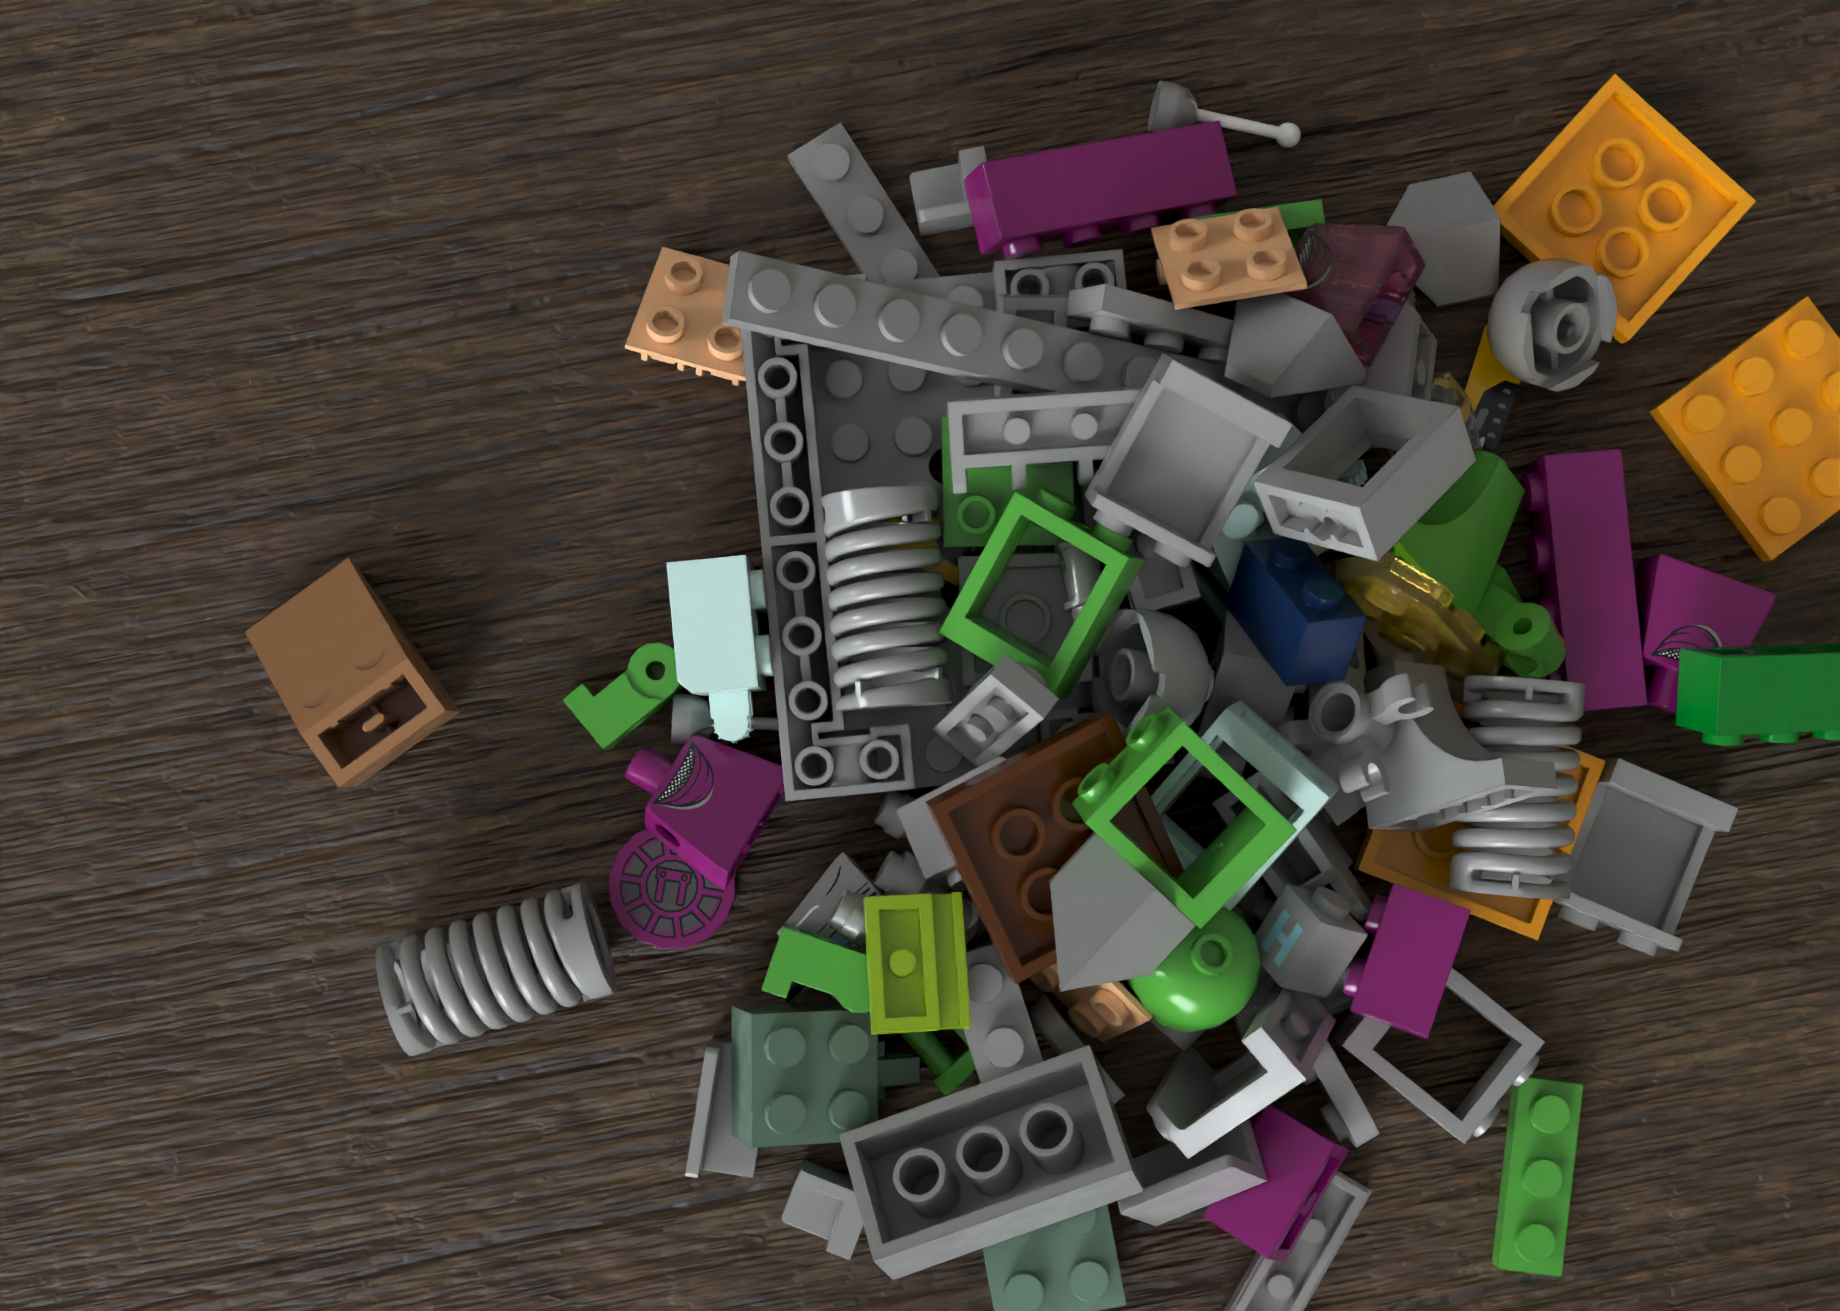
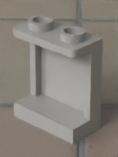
M1163 352L1084 494L1089 503L1098 509L1093 519L1106 528L1129 538L1133 529L1156 540L1152 547L1154 552L1187 569L1192 559L1210 568L1216 557L1212 551L1213 544L1268 447L1271 444L1280 448L1293 424L1277 413Z
M1600 758L1605 760L1606 763L1570 855L1573 860L1572 868L1568 871L1571 873L1570 899H1553L1554 903L1561 905L1558 917L1594 932L1598 922L1621 930L1617 942L1650 956L1655 955L1658 946L1679 952L1683 939L1674 936V932L1715 831H1730L1739 808L1620 758Z
M1275 983L1241 1040L1249 1050L1220 1070H1213L1192 1046L1178 1054L1146 1105V1109L1153 1117L1157 1130L1164 1138L1174 1142L1189 1159L1305 1081L1336 1020L1314 995L1283 988Z

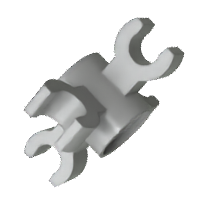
M1356 648L1344 680L1326 682L1327 685L1318 691L1311 702L1308 719L1286 722L1274 729L1311 761L1320 758L1325 750L1339 746L1341 762L1338 767V775L1343 791L1350 793L1360 789L1362 800L1368 802L1390 792L1388 775L1379 760L1378 754L1390 744L1395 733L1396 721L1426 715L1434 710V704L1429 684L1423 683L1414 687L1412 677L1408 673L1391 677L1383 682L1379 689L1366 693L1363 682L1366 675L1365 661L1361 651Z

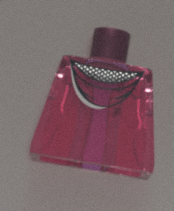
M1315 223L1306 229L1295 248V253L1307 282V288L1282 293L1333 314L1362 365L1370 367L1426 264L1405 227Z

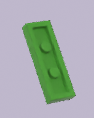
M1530 1075L1521 1085L1514 1086L1512 1084L1492 1254V1264L1497 1269L1562 1277L1583 1094V1084L1577 1081Z

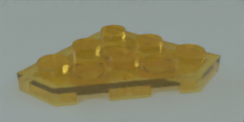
M1389 552L1379 561L1356 556L1323 562L1367 616L1366 618L1381 627L1377 634L1384 641L1408 652H1412L1414 647L1435 658L1432 663L1433 665L1444 666L1446 677L1460 683H1464V676L1466 675L1496 676L1506 657L1505 653L1497 645L1486 642L1484 648L1480 645V641L1485 633L1484 629L1468 611L1457 607L1454 612L1448 609L1454 595L1442 583Z

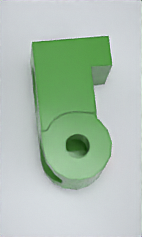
M1496 563L1472 625L1455 624L1461 634L1516 674L1524 678L1534 679L1548 676L1557 670L1564 661L1566 655L1565 642L1550 614L1543 606L1535 603H1521L1522 599L1506 570Z
M659 642L648 643L638 648L631 656L628 670L597 695L589 686L582 683L566 696L563 701L601 748L610 751L673 699L674 693H679L682 690L683 686L677 682L675 651L666 644Z
M784 923L761 990L787 998L793 981L835 995L839 1003L851 1012H870L866 950Z

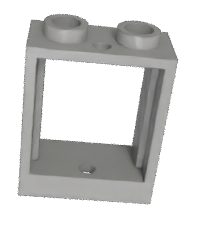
M1352 385L1254 483L1273 534L1379 561L1465 473L1476 459L1459 406ZM1372 445L1398 451L1363 487L1336 481Z
M1451 968L1446 987L1511 1038L1510 1042L1453 1114L1373 1050L1391 1026L1350 1012L1330 1038L1448 1133L1465 1144L1471 1135L1478 1137L1493 1124L1500 1110V1107L1496 1104L1512 1084L1514 1086L1521 1085L1533 1073L1539 1062V1056L1536 1053L1545 1041L1455 969Z

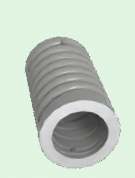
M886 486L846 490L822 496L821 503L825 509L823 531L826 537L831 539L825 545V556L828 561L835 563L826 571L827 582L837 588L829 594L828 603L831 610L839 613L832 617L830 630L834 636L841 638L833 643L832 656L838 662L849 664L835 671L834 683L839 688H855L845 690V696L839 698L836 702V711L953 703L952 680L948 674L942 673V667H938L946 666L950 661V652L947 648L941 646L904 647L944 641L947 637L939 633L943 622H900L942 616L947 610L945 600L941 597H895L940 591L945 585L944 576L939 572L885 573L938 566L943 560L942 551L938 547L881 548L900 544L935 541L940 537L941 527L935 522H930L931 512L937 510L939 506L938 489L927 486ZM902 516V522H877Z
M1464 676L1463 702L1468 703L1462 708L1461 716L1464 721L1476 726L1467 728L1470 734L1482 747L1499 758L1554 762L1558 789L1456 820L1460 824L1479 828H1460L1452 834V843L1456 848L1471 852H1460L1451 858L1448 886L1450 889L1525 898L1570 899L1571 873L1568 871L1572 868L1573 860L1567 852L1557 848L1568 846L1574 841L1575 832L1573 829L1559 822L1573 819L1576 816L1577 807L1572 801L1560 797L1575 794L1578 790L1579 782L1570 774L1556 771L1576 769L1580 765V756L1572 749L1556 746H1572L1582 740V731L1578 726L1562 722H1574L1583 716L1585 684L1521 677Z
M581 881L562 888L561 891L556 889L549 891L544 899V909L536 898H526L520 906L521 917L512 905L507 904L497 910L496 921L489 913L481 912L474 917L472 928L468 922L459 919L450 924L448 934L440 927H433L426 932L425 938L411 934L406 936L401 943L398 939L380 944L376 950V972L379 989L390 1025L402 1049L409 1056L420 1055L437 1047L458 1043L464 1035L469 1037L480 1036L488 1027L499 1030L506 1028L511 1020L517 1022L528 1021L535 1012L545 1015L553 1013L559 1004L565 1007L576 1006L582 997L584 1001L616 993L617 978L610 945L600 913L587 885ZM556 950L563 963V970L558 963ZM533 958L538 968L539 978L535 972ZM394 970L399 978L402 989L404 991L406 998L405 1003L398 989ZM511 972L515 979L516 988L512 982ZM489 985L492 989V996L489 992ZM466 995L469 1000V1005L466 1002ZM442 1004L445 1008V1014L442 1012Z

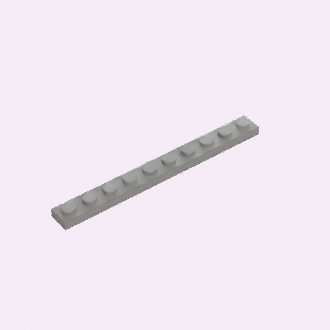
M738 251L730 257L721 322L723 325L1029 393L1144 386L1164 352L1275 413L1283 414L1302 434L1325 413V396L1329 389L1269 398L1225 377L1226 365L744 251Z

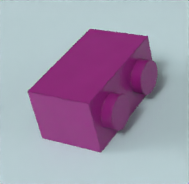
M1395 883L1392 886L1389 898L1376 894L1364 928L1365 932L1376 935L1367 960L1357 956L1354 957L1342 992L1354 997L1350 1008L1351 1012L1427 1039L1471 910Z
M1269 1104L1263 1112L1259 1111L1249 1118L1267 1182L1210 1204L1203 1217L1267 1259L1286 1262L1350 1149L1287 1110Z

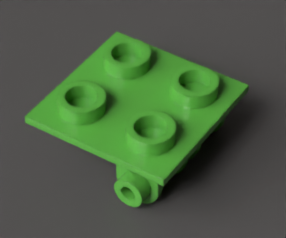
M941 416L944 547H985L1014 492L1037 496L1041 488H1045L1074 504L1073 461L1026 464L1027 488L1018 490L1012 489L1011 465L965 468L968 475L967 492L953 494L948 416ZM1031 521L1018 546L1059 545V543L1065 542V540Z

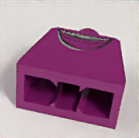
M1663 554L1640 559L1637 567L1635 588L1643 665L1654 670L1647 691L1648 706L1676 714L1680 648L1751 646L1774 604L1776 594Z
M692 735L688 739L675 761L643 745L632 759L625 774V779L653 794L645 808L644 826L647 830L714 885L724 891L785 793L781 765L699 735Z

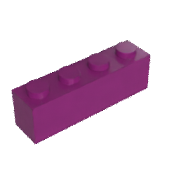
M1220 121L982 162L963 179L981 255L1003 251L1005 260L1019 259L1037 254L1043 250L1042 243L1063 240L1065 249L1086 246L1102 239L1101 232L1121 229L1124 238L1150 233L1151 228L1160 226L1159 221L1179 218L1180 221L1217 214L1216 209L1237 196Z
M1621 449L1542 456L1527 463L1528 473H1524L1521 479V485L1525 489L1522 497L1523 506L1526 511H1532L1534 536L1528 539L1527 557L1532 574L1539 575L1541 599L1536 600L1535 604L1543 606L1550 614L1565 642L1566 655L1557 670L1540 679L1585 684L1584 711L1648 705Z

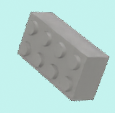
M1090 1045L839 1134L873 1261L892 1280L1144 1191L1103 1070Z

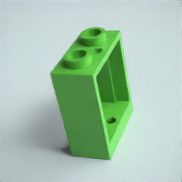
M1041 488L1037 496L1014 492L939 633L993 666L1005 655H1008L1015 662L1027 664L1043 677L1047 685L1046 688L1059 699L1069 698L1146 559L1129 550L1133 542L1130 536L1129 538L1124 537L1098 522L1094 528H1091L1072 517L1077 507L1065 498L1045 488ZM1031 521L1106 564L1055 658H1052L981 615L985 604Z
M1167 705L1158 715L1155 713L1148 714L1132 728L1126 738L1127 746L1109 765L1102 763L1086 775L1078 787L1077 792L1079 796L1072 804L1083 821L1201 929L1297 829ZM1183 746L1247 807L1176 879L1120 828L1112 818Z

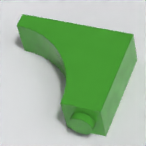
M1473 451L1476 461L1379 561L1363 558L1415 616L1472 625L1525 492V489L1508 469L1507 463L1501 457L1487 451Z

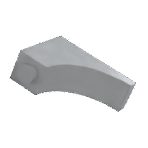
M1392 654L1377 659V667L1366 671L1365 678L1363 679L1366 693L1379 689L1382 683L1391 677L1408 673L1412 677L1414 687L1423 683L1429 684L1434 704V710L1426 715L1396 721L1395 733L1390 744L1378 754L1379 760L1388 775L1390 792L1366 802L1368 829L1421 832L1558 789L1554 762L1499 758L1491 754L1476 741L1457 713L1450 695L1444 666L1417 663L1416 656L1412 654Z

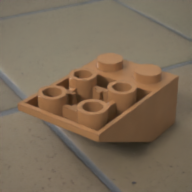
M351 558L345 559L245 631L298 731L338 787L359 786L461 712Z

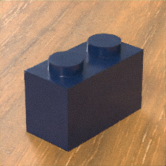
M1282 536L1272 540L1244 543L1225 606L1286 687L1344 680L1367 616L1306 542Z

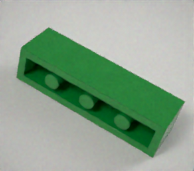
M1840 643L1680 648L1676 726L1702 732V742L1721 746L1743 745L1744 735L1758 734L1757 739L1761 741L1796 743L1799 742V732H1812V737L1840 741Z

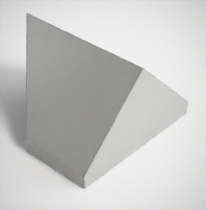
M1471 171L1410 184L1375 246L1396 264L1402 272L1412 270L1405 275L1433 301L1434 308L1495 296L1499 290L1500 216Z
M1284 293L1237 300L1225 377L1269 398L1364 384L1366 370L1333 314Z
M1095 832L1049 880L1060 992L1149 976L1196 926Z

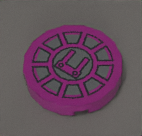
M647 829L636 833L618 851L609 874V900L619 923L638 941L659 949H686L709 939L728 919L737 896L736 873L724 891L704 877Z

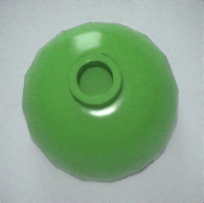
M1222 906L1201 929L1196 925L1149 976L1127 979L1128 989L1137 1000L1141 1001L1144 1008L1154 1015L1152 1019L1164 1027L1183 1032L1215 1028L1240 1013L1258 987L1262 962L1257 938L1242 916L1233 909L1230 911Z

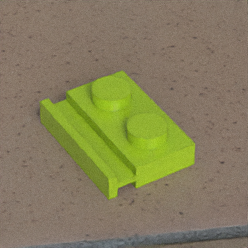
M962 892L935 895L927 893L865 897L863 903L871 1035L969 1029L971 1027Z

